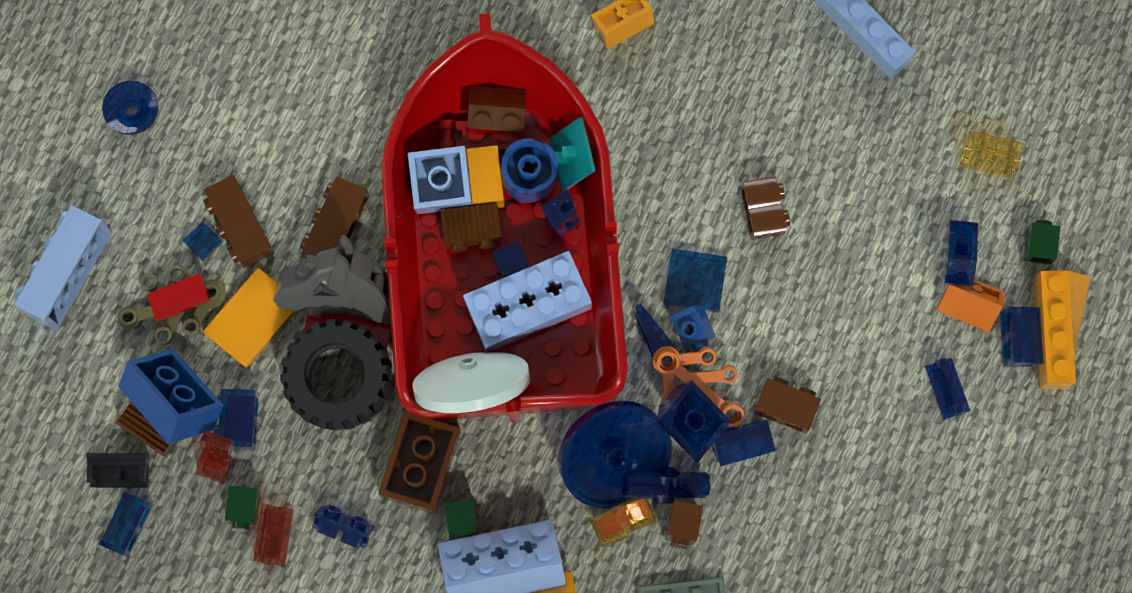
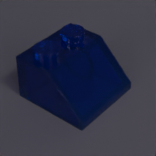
M692 380L676 386L659 406L657 422L695 462L701 460L731 422Z

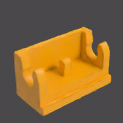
M617 0L591 14L595 32L597 34L600 33L606 50L654 25L653 9L647 0Z
M498 145L467 149L473 205L481 206L496 203L497 207H504Z

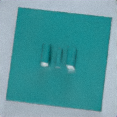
M578 118L550 138L551 148L558 160L557 173L562 191L568 190L595 172L583 118Z

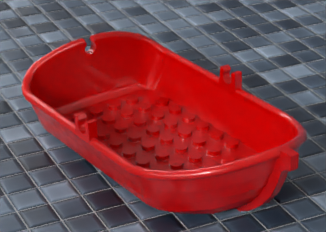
M490 13L479 14V31L464 37L424 70L406 94L394 117L384 144L381 166L386 236L384 244L389 284L394 379L397 396L402 406L409 412L425 418L465 419L509 415L510 423L521 422L520 414L580 410L610 402L624 389L627 380L628 364L610 153L603 128L586 98L574 82L552 60L526 43L504 32L492 30ZM470 86L526 90L524 132H518V140L534 139L551 147L550 138L576 119L583 118L595 172L566 191H562L557 173L554 189L548 196L536 202L520 203L510 196L502 185L504 207H498L501 242H496L495 247L481 249L479 245L468 246V250L462 252H452L451 248L445 249L441 211L417 214L414 210L408 153L440 149V140H442V131H440L441 120H468ZM454 132V140H462V132ZM498 151L500 172L502 158L506 151ZM528 167L524 168V172L534 173V170L530 171ZM569 251L592 302L591 309L491 351L509 353L524 359L528 364L530 373L528 387L517 397L505 403L473 412L442 413L421 407L415 401L412 387L413 381L419 373L431 365L448 358L470 353L486 352L465 305L463 295ZM551 286L547 293L552 292L554 296L559 295L560 288ZM525 297L520 304H526L527 307H531L534 299ZM499 308L496 310L497 313L493 315H499L502 319L506 317L508 310Z

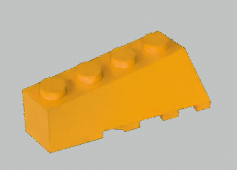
M1040 271L1033 278L1040 389L1069 388L1076 383L1075 354L1090 276L1072 271Z

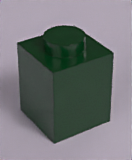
M1048 220L1032 222L1026 230L1023 261L1051 265L1057 260L1061 226L1052 225L1053 223Z
M228 487L225 521L232 523L233 529L249 530L250 525H258L261 491L258 488Z
M474 499L445 503L450 540L479 535Z

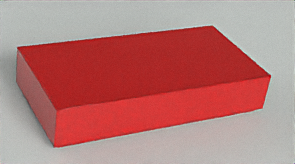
M200 273L147 294L155 319L158 322L211 301L204 279Z

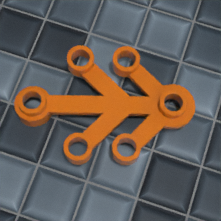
M661 347L653 356V366L663 377L664 392L661 395V401L665 408L673 409L679 403L678 395L674 391V375H676L683 381L685 410L682 417L686 425L696 426L700 422L696 393L720 411V416L725 425L737 427L743 422L744 411L739 404L726 402L704 384L721 381L729 384L735 382L738 373L734 366L727 364L719 370L690 372L682 365L702 363L705 366H710L716 361L714 350L710 347H703L699 352L679 354L673 347ZM705 352L712 353V358L708 361L702 359V355ZM670 356L672 361L669 364H663L662 358ZM726 370L734 371L731 378L724 377ZM668 395H673L675 400L673 403H666L665 398ZM729 409L737 411L733 417H728L726 414ZM689 413L697 415L693 421L687 420L686 417Z

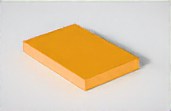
M259 268L254 271L203 331L208 338L246 369L295 313L294 311L276 306L273 297L277 282Z

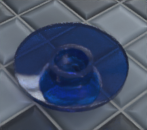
M138 81L118 83L108 91L102 104V113L106 123L114 131L124 135H136L146 131L156 120L159 110L158 100L152 89ZM133 106L136 107L137 112L129 115L128 109Z

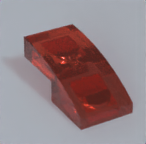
M205 430L201 438V455L197 461L198 475L225 484L230 467L233 440Z

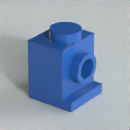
M693 305L669 317L670 321L674 323L683 348H692L693 351H698L703 347L709 346L708 341L716 337L704 306ZM690 324L694 327L693 334H691L689 329Z

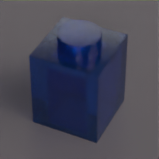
M519 240L492 251V260L501 279L530 267Z

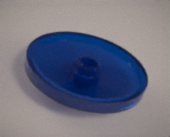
M612 401L598 405L580 416L566 432L558 454L560 476L569 492L580 502L600 509L619 508L631 501L645 497L662 480L671 460V437L660 417L643 404L633 401Z

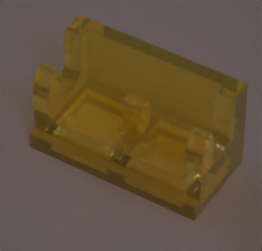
M969 130L964 137L958 166L1013 179L1015 171H1018L1024 143Z

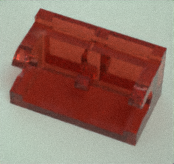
M261 503L253 562L280 567L286 566L293 509L286 506L277 507Z

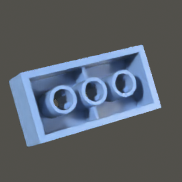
M73 205L70 206L68 211L65 210L58 220L59 227L54 236L51 235L46 240L43 248L45 252L40 260H36L29 271L30 278L25 286L22 285L15 295L16 302L14 306L28 317L56 331L112 235V232L102 220Z
M569 251L463 295L465 305L486 352L496 350L588 311L592 306L590 297ZM549 287L560 288L559 295L554 296L552 292L547 293ZM523 298L534 299L532 306L521 305L520 303L523 302ZM499 308L508 310L506 317L502 319L499 315L494 316L493 314L497 313L496 310Z
M552 519L438 543L447 593H532L566 585Z

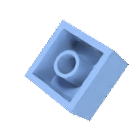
M465 146L408 153L414 210L417 214L474 206L472 203L468 158Z

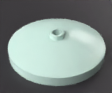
M477 352L455 356L431 365L418 374L413 381L412 387L415 401L427 410L442 413L473 412L500 405L517 397L528 387L530 373L528 364L519 356L503 352Z

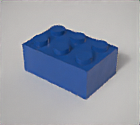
M174 348L127 361L118 385L167 444L214 430L224 406Z

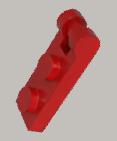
M440 121V131H442L440 149L465 146L467 150L498 145V151H506L511 144L518 141V132L467 128V121ZM454 132H462V140H454Z

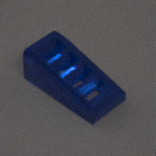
M641 304L636 305L633 314L652 358L661 347L669 346L676 349V346Z

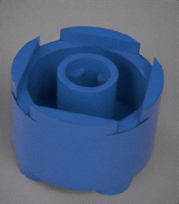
M527 138L518 140L507 148L501 162V180L504 189L510 196L520 203L536 202L548 196L556 185L558 160L549 145ZM528 167L530 171L534 170V173L524 172V168Z

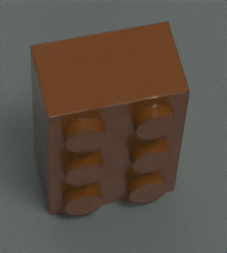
M405 411L378 492L380 498L436 514L461 436V429Z

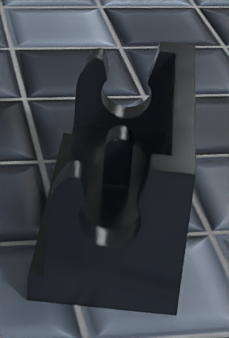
M87 453V483H90V488H149L150 456L146 453Z

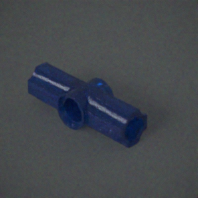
M659 466L655 471H625V474L621 476L620 482L621 493L624 498H652L664 504H671L676 498H705L709 495L711 489L710 476L707 472H680L670 466Z

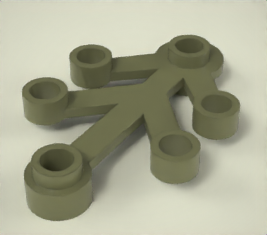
M177 265L170 267L167 272V276L172 283L191 277L185 273L182 267ZM174 271H181L179 279L172 278ZM145 274L140 279V285L146 292H154L166 287V285L158 282L153 274ZM151 278L154 280V284L151 287H145L147 279ZM213 279L205 281L207 290L215 289L216 295L211 298V301L199 305L192 319L184 321L182 330L187 336H197L201 331L200 326L210 308L218 307L225 301L226 289L221 282ZM151 306L138 310L134 307H125L118 314V322L125 330L133 331L141 326L143 320L155 316ZM185 312L168 318L164 326L156 330L154 336L159 344L168 345L172 342L173 333ZM128 313H133L134 315L131 322H125L124 320L125 315ZM189 324H196L194 332H187ZM164 331L168 332V339L161 341L159 335Z

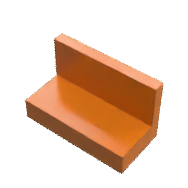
M953 271L937 311L990 332L1003 306L1005 292Z

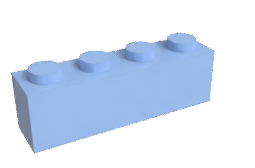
M815 0V3L890 79L911 62L915 51L865 0Z

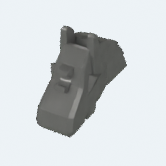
M344 235L341 236L336 248L320 251L316 256L308 254L304 263L285 268L278 277L273 297L277 307L294 312H300L303 308H308L309 316L323 319L326 313L333 315L349 313L391 326L388 274L385 272V268L372 261V258L354 250L353 243Z

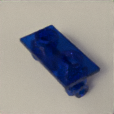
M942 358L933 364L926 365L925 369L943 420L970 412L952 358Z
M322 505L315 512L316 517L312 524L316 532L333 539L337 537L339 530L343 531L340 542L357 549L367 547L370 539L368 536L375 529V526L369 524L367 519L360 516L351 517L342 513L340 508L332 505Z

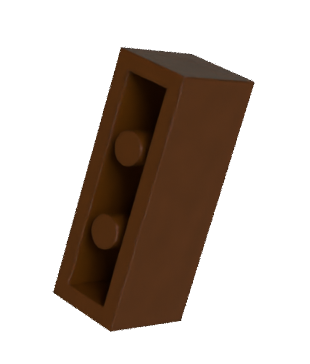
M231 175L203 189L207 196L203 202L210 215L216 214L219 222L215 226L222 239L228 238L231 247L227 248L234 263L240 262L245 269L274 254L235 175Z
M337 176L333 184L329 183L323 195V198L326 200L321 209H316L312 218L314 226L311 233L304 235L300 245V249H303L302 254L304 258L308 254L316 256L320 251L336 248L342 235L350 239L369 198L366 188Z

